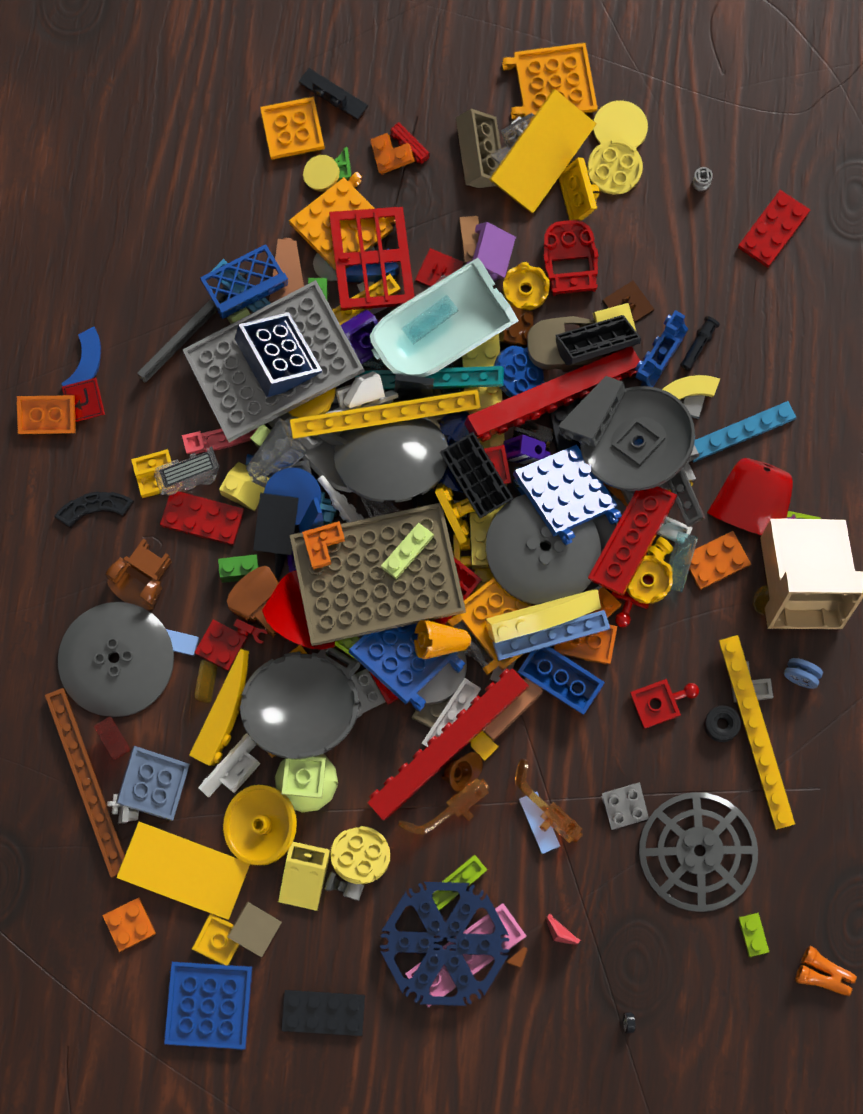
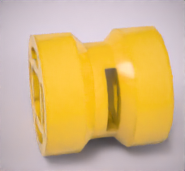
M660 536L656 540V544L650 546L647 553L649 556L657 555L664 560V556L670 554L674 549L665 538Z

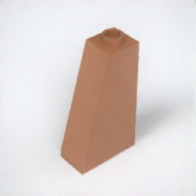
M291 238L278 239L275 260L282 272L286 274L288 286L272 293L269 298L270 303L304 287L297 242ZM276 269L273 270V276L278 274Z
M527 678L524 679L530 687L494 719L483 732L494 742L543 693L541 687Z

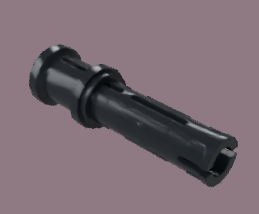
M709 316L704 318V324L701 329L697 330V337L680 364L685 370H691L707 342L711 341L713 332L720 326L716 319Z

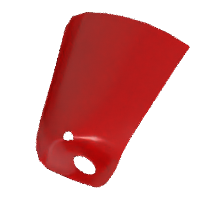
M742 458L730 472L707 513L726 523L762 536L770 519H787L793 488L792 477L790 473L768 463Z
M297 570L286 574L278 583L262 609L266 622L275 632L301 646L311 649L335 647V641L312 646Z

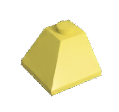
M238 462L228 472L219 491L221 496L255 512L259 505L260 493H264L265 486L271 477Z

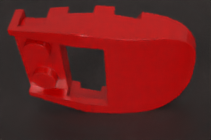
M559 221L550 225L546 230L544 236V262L553 296L575 292H596L598 249L595 247L592 230L582 221ZM588 258L590 271L553 274L552 261Z

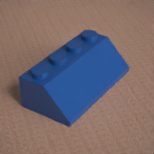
M551 647L530 652L517 672L582 715L588 710L605 683Z

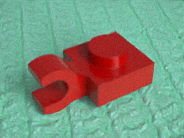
M236 619L233 625L238 628L237 632L246 636L249 633L253 634L255 641L263 644L264 641L259 639V634L264 633L268 635L266 630L256 628L239 619Z

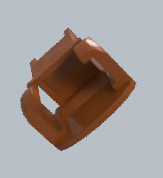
M143 539L130 558L127 556L124 558L120 557L109 567L105 575L108 578L109 588L124 603L140 606L150 612L154 610L163 589L161 582L158 580L172 561L166 553L160 558L149 551L150 546Z
M258 567L245 575L229 593L227 604L229 610L246 623L257 621L274 637L276 636L275 631L266 622L262 612L263 607L279 583L269 567Z

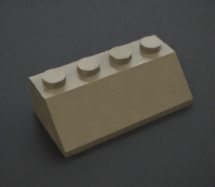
M470 109L456 117L465 183L476 188L497 186L489 180L503 161L497 118Z

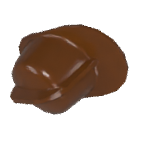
M469 752L460 759L449 761L441 778L450 784L453 790L462 791L481 774L483 767L481 756L476 752Z

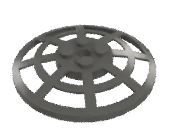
M693 792L681 794L667 800L652 813L642 830L639 841V858L643 874L650 887L658 896L677 908L687 911L705 912L730 904L746 890L756 871L758 846L751 824L736 806L713 794ZM692 798L693 810L682 812L673 819L662 812L678 801ZM700 798L717 801L730 808L731 811L723 818L715 812L701 809ZM702 815L711 817L720 823L712 831L709 828L703 827ZM694 816L693 828L684 831L676 824L683 818ZM737 816L747 828L752 846L740 845L738 835L730 824ZM658 818L666 825L660 835L658 848H646L648 832L655 819ZM670 829L679 836L676 847H664ZM725 829L731 834L735 846H723L719 835ZM700 845L704 847L705 854L697 856L694 853L695 846ZM735 854L734 863L728 872L720 864L723 855ZM741 854H752L750 871L746 880L741 885L733 876L739 867ZM676 855L680 867L674 873L670 871L665 856ZM648 856H658L661 868L668 877L661 887L650 873L646 859ZM714 870L723 878L713 885L706 886L705 874L711 873ZM687 871L697 875V886L688 885L679 879ZM727 883L736 891L723 901L706 905V892L717 890ZM675 884L686 891L697 893L698 905L681 902L666 892Z

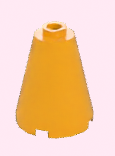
M420 620L415 629V633H418V640H414V646L418 658L430 659L463 651L471 644V637L466 630L428 620Z

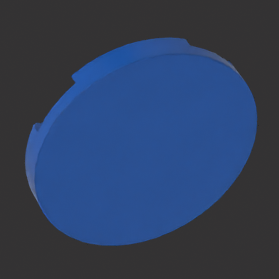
M513 345L498 354L494 366H503V387L500 388L510 398L545 383L543 370L534 365L530 360L528 348Z
M289 467L276 472L268 480L264 489V493L299 497L296 525L301 523L313 498L317 497L319 505L321 504L322 494L319 483L311 473L301 468Z

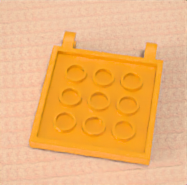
M586 43L514 52V57L503 58V70H510L516 67L523 107L511 108L512 120L517 119L519 116H525V121L532 120L554 89L583 113L597 112L598 108Z
M358 172L354 173L348 181L342 178L289 220V224L335 271L329 212L375 209L355 189L362 182L360 180L362 176ZM395 217L379 218L381 240L393 231L394 227L392 225L395 223ZM374 218L360 219L364 251L370 250L377 244ZM356 220L340 221L343 253L360 252Z
M492 578L464 600L466 613L455 615L446 623L447 626L454 627L460 621H463L491 656L493 661L483 668L487 675L498 666L503 671L521 655L498 661L492 643L493 640L489 637L486 618L535 606L514 598L497 583L495 578Z

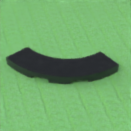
M91 492L73 501H69L55 514L54 518L71 528L80 518L94 512H112L124 517L134 503V500L114 492Z

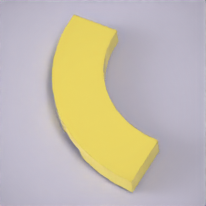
M706 375L688 376L670 383L662 390L671 393L679 400L695 395L714 397L720 379Z

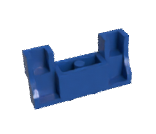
M676 310L665 319L663 323L666 325L665 330L660 337L657 336L654 340L652 351H648L643 361L640 360L635 368L637 371L635 378L642 381L641 386H655L688 332V328L684 323L685 315Z

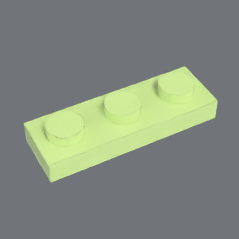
M418 523L385 560L381 568L397 580L431 541L434 534Z

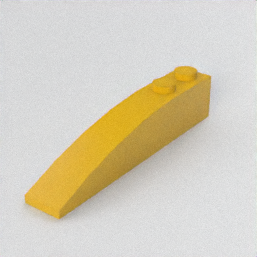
M240 649L189 756L209 766H215L220 762L223 756L221 752L224 746H227L231 740L230 733L239 713L242 692L247 677L249 651Z

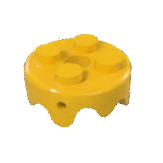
M521 262L518 266L507 272L503 282V295L512 307L529 311L535 310L546 301L550 281L540 267H532L527 262ZM528 285L531 290L525 293L521 290V287Z
M657 555L645 556L626 591L638 602L645 604L659 602L669 593L673 584L670 564ZM650 575L653 578V583L650 585L645 584L643 577Z

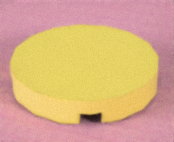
M318 155L307 162L304 167L303 177L311 189L326 191L336 184L339 179L340 170L332 157Z

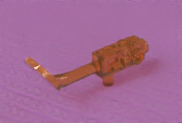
M521 759L516 771V785L544 811L541 817L545 821L540 825V829L546 832L551 826L569 843L571 841L576 843L583 835L580 832L582 828L561 807L557 806L554 802L548 805L529 787L525 781L528 762L526 759Z
M483 778L481 780L475 779L468 783L458 794H454L446 802L449 807L430 822L417 826L399 821L398 826L424 835L436 828L452 814H455L457 817L463 814L468 821L474 817L469 808L489 793L487 789L490 787Z

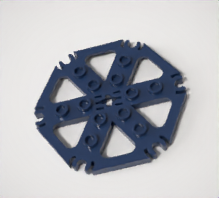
M423 882L427 890H424L423 885L419 883L420 892L416 894L410 888L409 893L412 898H409L405 892L381 932L387 931L390 933L389 935L381 934V938L388 939V944L380 945V948H389V951H381L401 992L403 993L409 987L410 989L405 994L406 997L411 992L417 994L414 1002L417 1003L420 997L423 996V1000L420 1003L422 1005L467 1006L463 1000V997H466L467 1003L472 1004L470 995L476 994L478 999H481V994L477 990L480 989L483 995H485L506 961L508 955H500V952L508 953L509 949H503L501 944L502 942H509V938H501L500 936H509L488 895L486 894V897L481 900L480 898L484 894L483 890L479 895L473 894L472 891L475 885H472L468 892L466 889L470 883ZM437 890L457 891L460 894V900L446 923L432 898V894ZM407 906H413L427 932H400L396 929L395 924ZM479 908L486 909L495 925V932L493 934H463ZM443 938H447L448 942L456 943V945L451 944L447 946V949H443L442 945L434 944V942H441ZM398 952L427 953L413 977L405 979L395 963V954ZM462 954L491 955L494 958V965L483 981H477L474 978ZM443 965L447 968L458 989L454 997L432 996L429 992V988Z

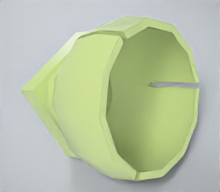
M324 754L305 759L285 758L280 762L274 777L276 788L282 791V795H286L289 798L294 810L302 813L320 810L332 800L338 786L336 768Z

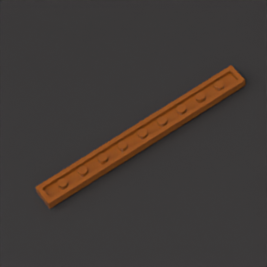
M61 688L46 694L45 697L110 877L113 878L118 875L125 854L65 689Z

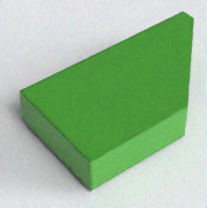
M345 147L343 152L334 160L340 170L338 181L342 178L348 181L351 177L348 147Z

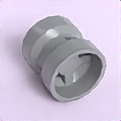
M707 167L698 168L694 174L693 187L698 191H706L711 185L712 171Z

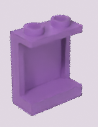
M488 222L476 225L475 232L480 235L473 260L476 258L480 259L493 281L505 278L516 237Z

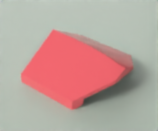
M551 914L547 916L546 921L553 941L577 945L581 941L554 919Z

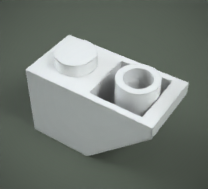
M373 371L356 377L343 400L344 405L351 409H357L362 407V404L368 402L375 403L380 400L379 398L385 397L380 375Z

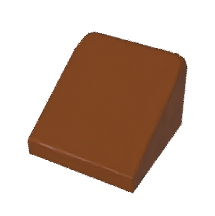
M523 947L506 963L518 968L522 967L527 948Z

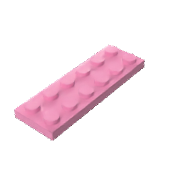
M501 904L495 910L509 936H500L501 938H509V942H502L501 947L503 949H510L524 939L526 935L506 906ZM487 914L466 929L463 934H493L495 932V925L489 914ZM448 942L443 946V949H447V946L451 944L456 945V943ZM462 954L473 975L494 960L491 955ZM421 963L405 973L408 979L413 977ZM443 965L429 988L432 996L444 997L456 988L445 965Z

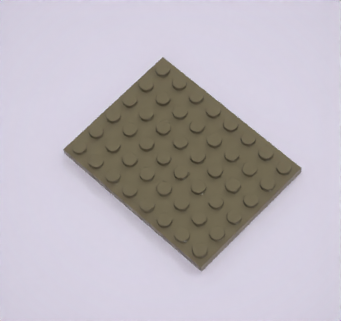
M440 503L341 524L345 542L327 546L332 564L314 570L303 533L290 535L312 646L412 625L420 620L430 621L466 613L444 512ZM420 523L432 532L434 537L396 580L384 571L381 565L412 529Z

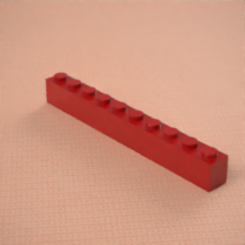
M632 346L468 415L464 424L469 433L474 432L479 441L485 442L492 435L497 433L501 435L513 426L516 428L523 425L529 419L536 420L543 413H552L559 406H568L578 398L584 399L605 376L619 381H623L627 377H635L637 374L635 368L640 359Z
M507 668L499 675L501 679L496 684L494 682L489 684L485 688L486 693L482 697L479 695L470 702L472 706L467 711L465 709L461 710L456 715L457 720L453 724L450 722L441 729L443 733L439 737H432L427 742L429 746L425 750H418L412 756L414 760L411 763H404L398 769L400 773L397 776L389 777L383 783L385 785L384 788L380 791L378 789L369 796L371 800L367 803L382 820H387L530 687L513 668L511 670Z

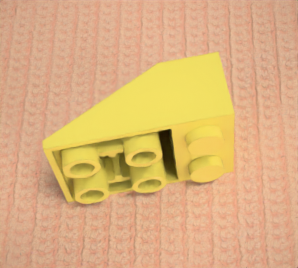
M292 842L288 850L278 902L317 911L331 854L330 850Z

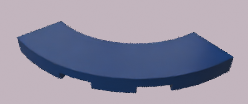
M95 327L78 334L82 347L81 360L76 371L66 381L61 383L63 386L93 379L97 374L101 362V343Z

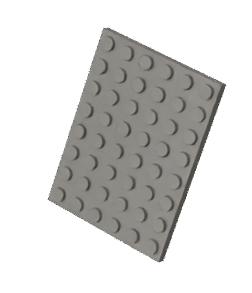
M316 280L183 349L228 442L251 432L365 372ZM289 312L321 367L322 373L285 393L266 397L234 339L239 324Z

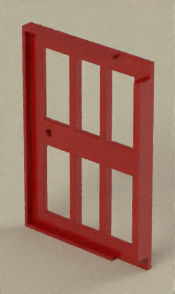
M403 207L329 212L340 311L395 307L415 297ZM395 217L399 249H382L379 218ZM374 218L378 250L364 251L360 219ZM356 220L360 252L343 253L340 221ZM380 263L384 296L370 297L366 264ZM384 263H401L404 286L403 295L388 296ZM362 265L365 289L364 298L349 299L345 266Z

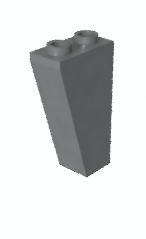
M605 376L560 423L559 429L562 436L567 440L579 441L580 444L586 447L590 445L596 448L626 392L624 383Z

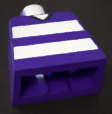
M526 435L505 440L503 443L507 461L529 465L551 456L549 451H545V442Z

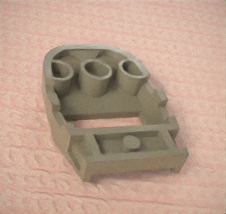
M570 316L542 320L536 323L527 333V348L530 360L534 365L542 369H560L562 372H570L602 359L603 355L566 365L560 357L556 344V335L565 332L564 324H575L581 328L594 324L595 320Z

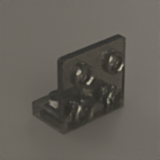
M525 421L523 425L515 427L513 438L526 435L545 442V451L550 450L554 438L551 428Z

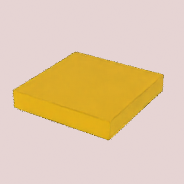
M210 913L192 950L222 965H229L239 947L238 943L227 937L233 924Z

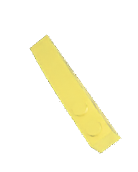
M594 589L486 618L489 637L497 643L541 631L601 608L598 590Z

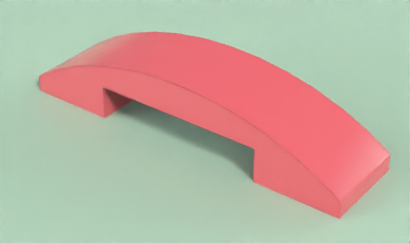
M222 428L204 433L198 431L182 435L186 454L204 453L250 441V438L258 428L231 442H228Z

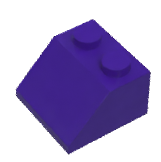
M367 309L340 325L361 364L374 356L371 351L374 347L371 343L370 335L378 324L375 316Z

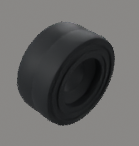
M728 706L713 708L707 714L704 721L707 735L717 742L732 740L738 734L741 727L738 713ZM719 719L727 721L728 727L726 729H720L717 726Z

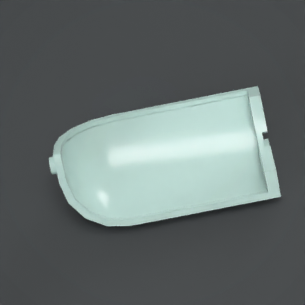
M476 258L383 317L370 335V340L374 347L371 351L376 359L381 358L383 363L394 374L426 377L441 370L519 320L501 292L499 293L497 288L494 289L492 287L495 285L494 281L480 259Z

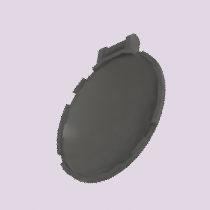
M427 418L342 431L339 436L334 433L320 435L323 441L335 446L334 464L337 473L342 478V482L354 493L372 501L384 502V500H395V502L411 500V497L420 493L423 495L436 486L448 466L440 454V451L448 447L446 438L441 430Z
M334 647L321 649L318 654L293 652L284 654V657L276 660H269L252 674L242 692L240 713L246 732L263 750L283 758L305 759L328 752L345 739L355 724L359 700L357 688L351 677L358 670L361 663L356 659H351ZM331 654L338 660L348 665V667L345 668L344 666L337 663L328 656Z

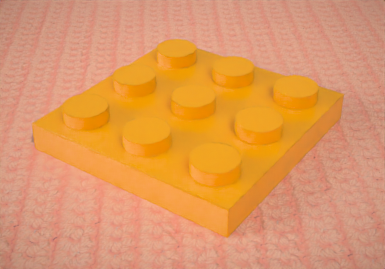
M314 97L260 107L271 160L325 149Z

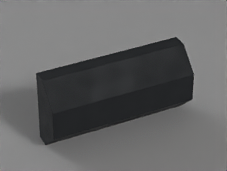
M624 315L556 335L558 351L566 365L640 344L641 337Z
M474 432L440 451V454L479 518L484 517L513 499Z

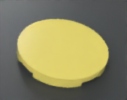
M627 101L609 102L598 110L594 118L596 126L593 128V134L600 144L611 139H620L629 142L637 148L646 138L648 130L646 116L633 103Z
M611 139L596 146L590 154L587 167L588 175L591 182L597 185L600 191L611 195H619L630 191L636 186L642 174L643 162L637 149L632 144L620 139Z
M360 826L344 830L333 842L331 848L332 866L342 879L350 883L368 884L374 882L386 872L389 866V846L384 836L375 829Z

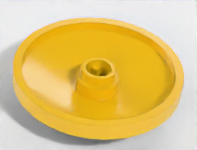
M253 785L243 789L231 800L224 816V837L230 851L239 860L252 865H267L277 861L289 850L294 840L297 826L295 810L286 795H282V791L266 785Z

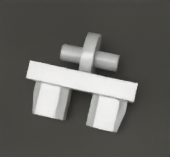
M113 794V801H108L107 806L112 807V814H118L119 807L118 823L125 824L128 821L138 820L139 811L116 804L118 794Z

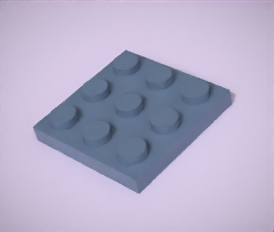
M133 746L116 804L173 821L190 764Z

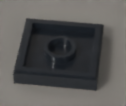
M396 374L395 392L398 393V398L395 399L408 401L433 397L434 379Z

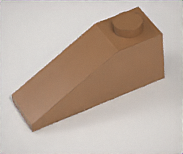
M478 216L459 217L464 266L467 262L472 261L480 235L475 232L476 225L479 224Z

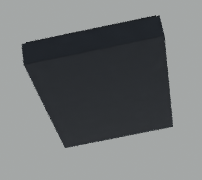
M260 493L253 550L292 555L290 535L295 533L299 497Z

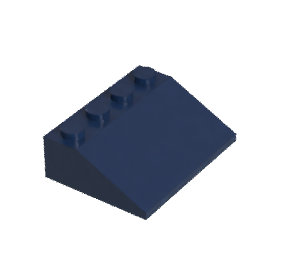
M289 312L238 325L234 339L266 397L285 393L322 373L321 367Z

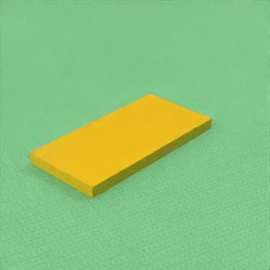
M552 90L489 180L530 213H534L596 126V123L557 90Z
M138 822L117 878L229 920L250 864Z

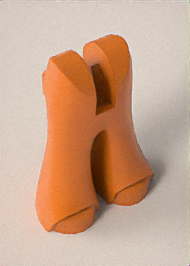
M808 946L801 960V963L804 965L799 966L795 981L801 984L823 987L836 993L850 996L852 988L841 983V980L854 984L857 976L827 960L814 947ZM805 965L810 966V967H812V968H815V969H817V970H819V971H822V972H824V973L830 975V977H829V976L822 975V974H820V973H818V972H816V971H814V970H812V969L806 967Z

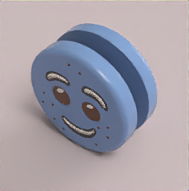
M791 658L788 661V668L784 671V676L788 680L806 688L814 689L818 687V679L822 678L823 671L817 665L799 658Z

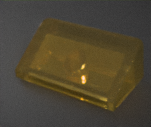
M205 660L200 662L194 697L198 702L211 703L217 666Z

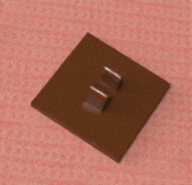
M634 280L603 299L608 308L629 303L634 323L654 311L653 306Z

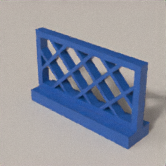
M266 244L200 277L222 319L288 286L286 274L282 272ZM265 251L268 256L267 262L256 260L257 255ZM244 261L252 262L250 271L241 269V263ZM254 264L265 266L263 274L252 272ZM267 267L276 269L278 273L273 277L265 275ZM228 269L236 271L234 279L223 277L224 272ZM238 272L248 274L246 283L236 280ZM251 275L261 278L260 284H249ZM210 278L219 279L217 288L209 286L206 280ZM222 280L232 283L230 291L219 289ZM234 284L245 286L244 291L240 294L232 292ZM218 292L228 295L227 300L221 304L217 300Z

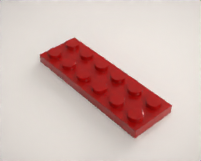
M659 486L635 491L588 579L624 596L677 499V494Z

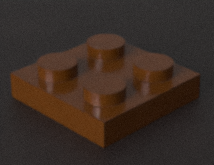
M511 306L519 321L500 332L499 340L502 343L527 348V333L534 326L533 311Z

